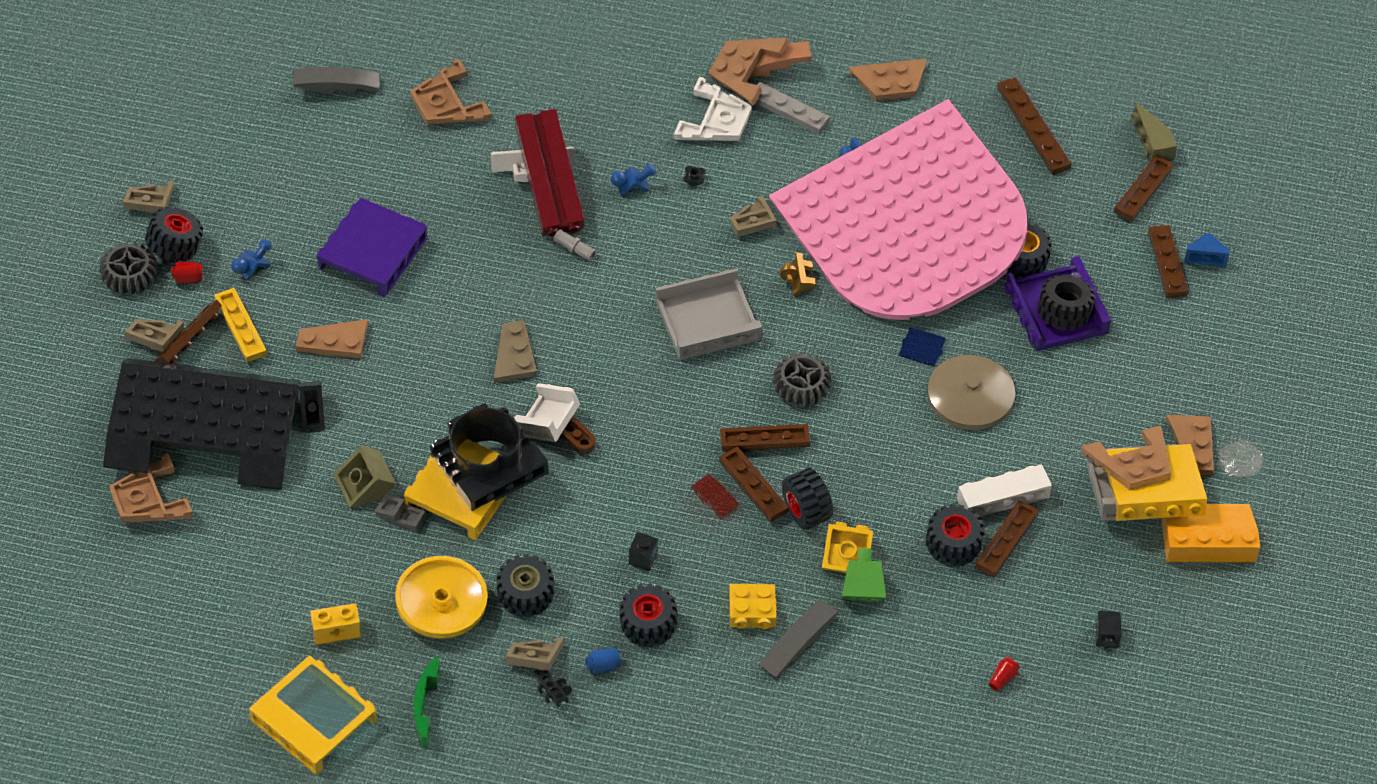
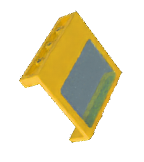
M310 655L249 708L250 720L316 776L323 770L322 760L366 720L370 721L373 725L377 722L375 706L370 701L363 700L353 687L346 686L337 674L330 673L320 660L316 661Z

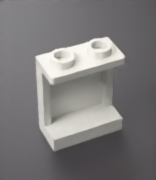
M538 383L536 390L539 396L527 415H516L514 418L523 429V433L527 434L529 438L556 442L579 407L580 402L572 388Z

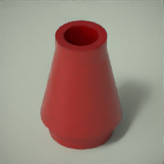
M1005 657L999 661L988 685L993 690L999 692L1003 686L1019 674L1020 666L1013 659Z

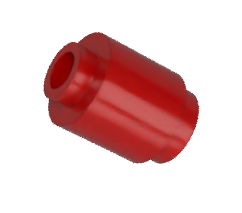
M176 262V266L172 267V279H176V284L202 281V264H197L196 262Z

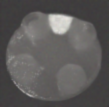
M1240 438L1238 441L1226 444L1219 454L1221 468L1230 476L1240 479L1255 476L1261 470L1264 462V457L1259 448L1247 438Z

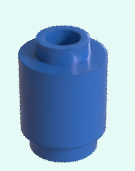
M610 647L590 651L589 657H586L588 671L592 670L593 674H598L621 667L618 649Z

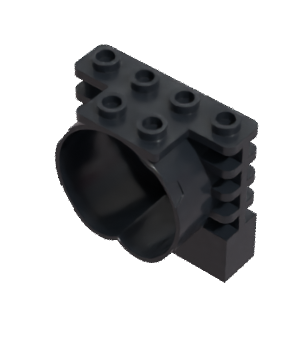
M486 403L473 407L470 411L452 418L447 423L449 435L436 440L430 446L431 457L437 461L438 466L442 468L446 477L448 476L451 480V484L456 487L459 495L471 511L493 500L497 501L549 474L548 460L534 442H530V438L527 434L523 433V429L518 425L515 418L509 415L506 407L501 409L488 408ZM469 439L472 443L495 441L505 445L511 452L498 455L493 462L481 465L463 459L456 453V450L461 443Z

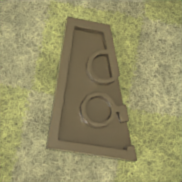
M524 320L503 323L494 383L537 376Z

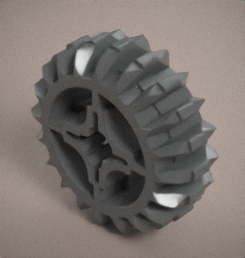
M126 241L125 245L121 246L118 243L117 248L110 247L109 252H104V257L101 258L99 267L101 280L105 282L107 288H111L113 292L119 290L121 295L125 291H128L130 295L135 290L139 293L140 288L147 289L148 284H153L154 278H156L158 269L156 257L152 254L150 248H146L144 244L138 246L134 242L132 245H129Z
M801 352L798 356L792 353L790 358L784 356L782 362H778L777 368H775L773 373L775 392L779 393L780 399L785 398L786 403L793 401L795 406L798 403H802L803 407H805L806 403L813 406L815 401L821 402L822 397H826L831 388L832 376L829 366H825L824 360L819 361L818 355L812 358L810 353L807 356H803Z

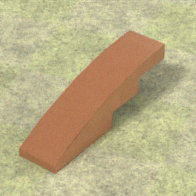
M809 42L789 43L782 57L763 53L750 77L770 76V70L790 69L791 63L811 62Z

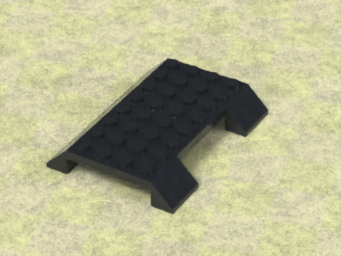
M126 358L121 365L108 425L103 468L148 473L152 456V445L240 456L237 485L282 490L285 461L301 380Z

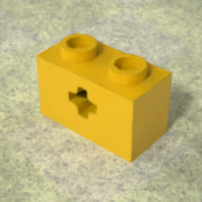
M356 603L310 611L315 645L361 637Z

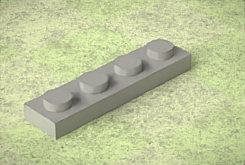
M761 82L757 84L761 87L762 92L755 104L818 135L828 124L830 116Z

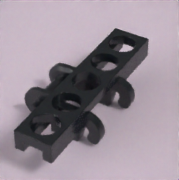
M537 669L533 671L534 677L540 683L537 687L538 692L542 694V688H544L546 693H548L545 696L547 704L550 703V698L557 707L564 701L566 704L569 703L567 695L572 692V687L566 685L567 681L565 678L555 680L548 670Z

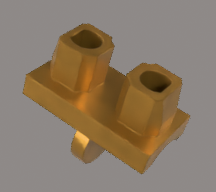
M796 252L795 260L791 263H785L784 267L779 271L780 278L787 280V283H791L794 296H799L802 291L811 292L815 286V278L806 277V275H810L812 272V261L803 260L802 253Z

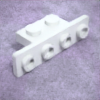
M566 147L572 167L575 165L574 147ZM521 150L491 153L492 172L513 171L515 182H528Z

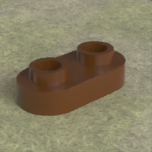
M571 418L560 436L578 453H591L595 449V436L577 419Z

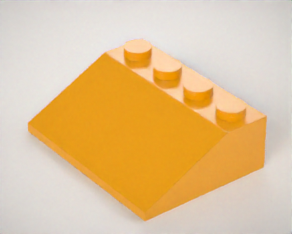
M1207 504L1205 515L1161 518L1166 562H1256L1260 550L1259 534L1249 504Z

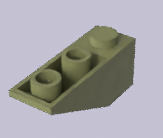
M1139 103L1135 104L1134 112L1131 113V120L1133 125L1137 127L1138 139L1143 142L1145 156L1148 155L1150 162L1155 155L1167 161L1174 160L1177 144L1171 130Z

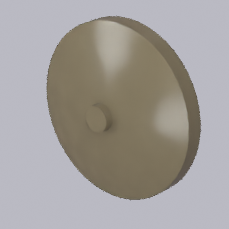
M961 355L942 362L933 371L928 383L927 396L934 413L947 424L964 430H983L999 424L1009 415L1014 404L1015 386L1009 373L995 361L982 356Z

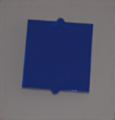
M910 327L906 338L902 340L903 345L899 356L935 367L939 355L943 353L942 348L946 338Z

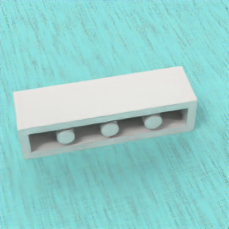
M1042 464L1028 466L1023 470L1010 471L996 477H987L974 483H965L959 486L957 500L959 505H964L965 509H973V514L977 513L981 517L1014 508L1019 500L1029 504L1050 498L1052 485Z

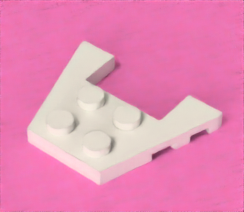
M699 77L693 95L712 101L701 126L680 120L674 132V139L739 141L752 112V106L732 94H725L720 91V87L715 84L712 86L706 83V79Z

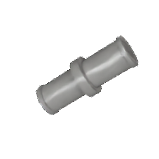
M561 229L558 230L554 237V241L568 248L570 253H576L589 262L596 254V250L581 242L580 238H574Z

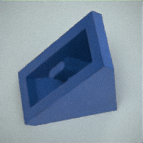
M1208 232L1187 246L1184 263L1226 267L1230 250Z

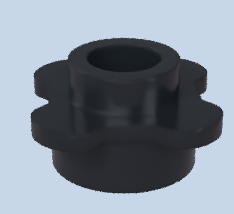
M692 166L685 168L686 176H684L683 180L691 186H698L704 182V168Z

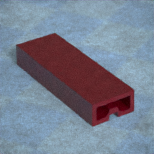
M556 108L540 111V114L532 115V113L516 115L514 126L542 236L554 237L560 229L563 232L569 233L580 231L584 227V216Z

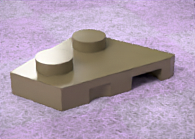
M167 181V186L161 187L149 184L144 187L128 188L123 200V208L149 212L158 211L160 208L165 209L174 190V181Z
M762 195L757 198V202L754 205H747L742 208V211L731 216L730 225L736 236L739 237L777 227V220Z
M135 319L126 329L125 338L163 352L183 330L184 321L177 320V324H164L163 320Z
M556 638V643L543 644L542 640L513 643L505 656L506 664L550 671L564 646V638Z

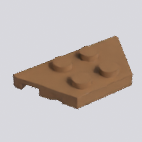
M919 59L849 67V74L852 77L855 76L860 81L859 85L864 90H867L875 101L915 97L922 74L926 68L927 60Z

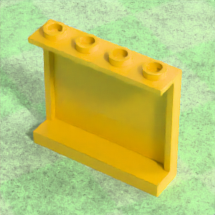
M469 439L461 443L456 450V453L463 459L481 465L489 464L498 455H501L475 442L472 443ZM431 455L426 467L418 472L415 482L412 486H408L404 493L406 505L411 506L415 504L468 530V537L475 541L506 498L505 496L497 501L493 500L471 511L459 495L456 487L451 484V480L448 476L446 477L442 468L438 466L437 461Z
M1191 444L1166 446L1171 471L1170 480L1129 490L1109 475L1110 471L1102 467V471L1107 472L1117 507L1116 521L1205 515L1207 496ZM1141 447L1108 449L1106 451L1110 456L1120 454L1122 452L1139 449Z

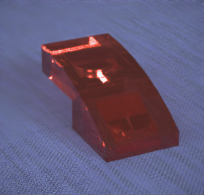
M707 474L691 486L704 504L708 503L720 519L740 505L727 489L710 474Z

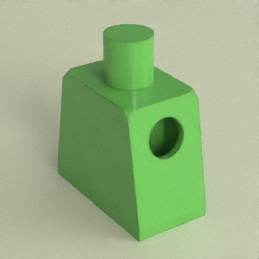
M859 548L858 560H849L841 600L885 601L886 591L882 564L880 561H871L872 549Z

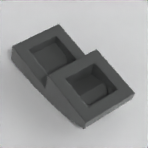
M389 495L383 497L375 510L376 515L414 532L420 530L428 517L426 510L408 506L404 499Z

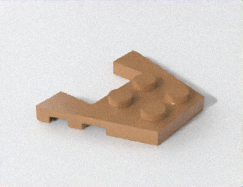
M787 38L726 41L708 73L713 80L725 88L731 89L739 97L745 98L751 105H755L762 89L758 85L746 83L763 53L782 57L789 41Z
M460 59L455 60L449 68L440 70V74L433 79H427L410 91L411 98L426 125L492 119L491 112L484 101L463 107L450 82L467 77V71Z
M1161 426L1142 430L1141 437L1148 446L1110 456L1100 441L1084 445L1081 449L1082 455L1085 457L1090 456L1094 459V464L1098 467L1106 468L1110 471L1109 475L1129 490L1170 480L1171 477Z
M168 453L160 456L161 460L154 464L150 462L148 473H131L109 486L122 523L193 518L187 498L163 504L153 480L175 472Z

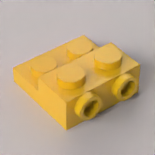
M843 522L829 524L822 569L846 573L849 560H858L859 548L871 549L873 531L863 525H856V528L847 527V524Z
M730 584V627L739 629L747 627L775 628V584Z

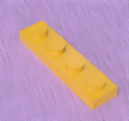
M235 288L215 294V300H218L222 305L220 311L246 362L267 356V350Z

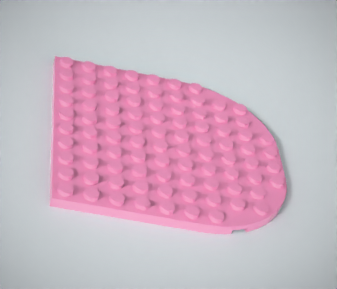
M949 99L769 195L774 207L838 295L847 303H852L861 308L863 312L885 319L910 320V317L921 315L928 317L940 313L987 288L1003 277L1012 263L1017 261L1024 247L1027 235V214L1020 192Z

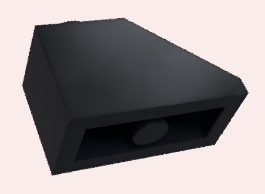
M322 381L299 383L303 430L325 429Z

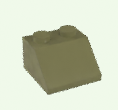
M362 445L334 473L349 508H355L383 498L396 484L380 450Z

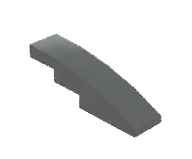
M343 67L293 69V87L333 95L335 90L355 94L357 89L377 93L379 89V72Z
M819 599L786 631L760 661L759 665L776 679H779L791 662L794 664L807 647H812L836 617L838 611L822 599Z

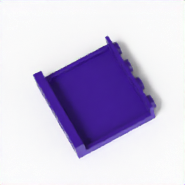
M360 197L357 203L350 207L345 219H341L337 230L330 234L326 245L319 249L316 256L318 268L322 270L327 264L376 285L378 295L386 297L428 239L427 225Z
M1080 256L1072 257L1070 266L1014 279L1011 272L1008 273L1007 281L1004 283L1005 292L1011 296L1013 309L1018 311L1021 326L1026 328L1030 344L1034 345L1036 351L1109 333L1111 319ZM1055 275H1072L1077 279H1083L1084 283H1088L1090 288H1093L1095 299L1090 319L1086 325H1083L1081 328H1075V330H1061L1059 327L1054 328L1052 327L1053 325L1045 323V319H1041L1037 306L1042 285L1048 278H1053Z

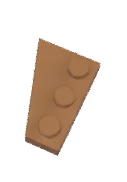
M368 319L300 329L296 343V352L361 359L368 328Z
M1166 415L1165 420L1173 431L1175 442H1178L1179 445L1191 444L1200 475H1213L1211 418L1209 416Z

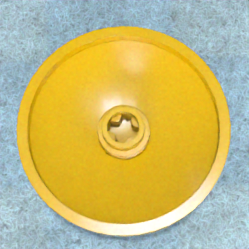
M449 556L428 557L414 563L401 575L396 586V608L403 622L415 632L431 638H452L470 631L480 622L487 607V587L481 574L467 562Z

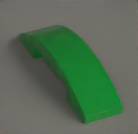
M434 657L427 665L418 681L414 695L415 730L422 749H427L430 735V717L423 716L428 688L437 689L441 670L440 657Z

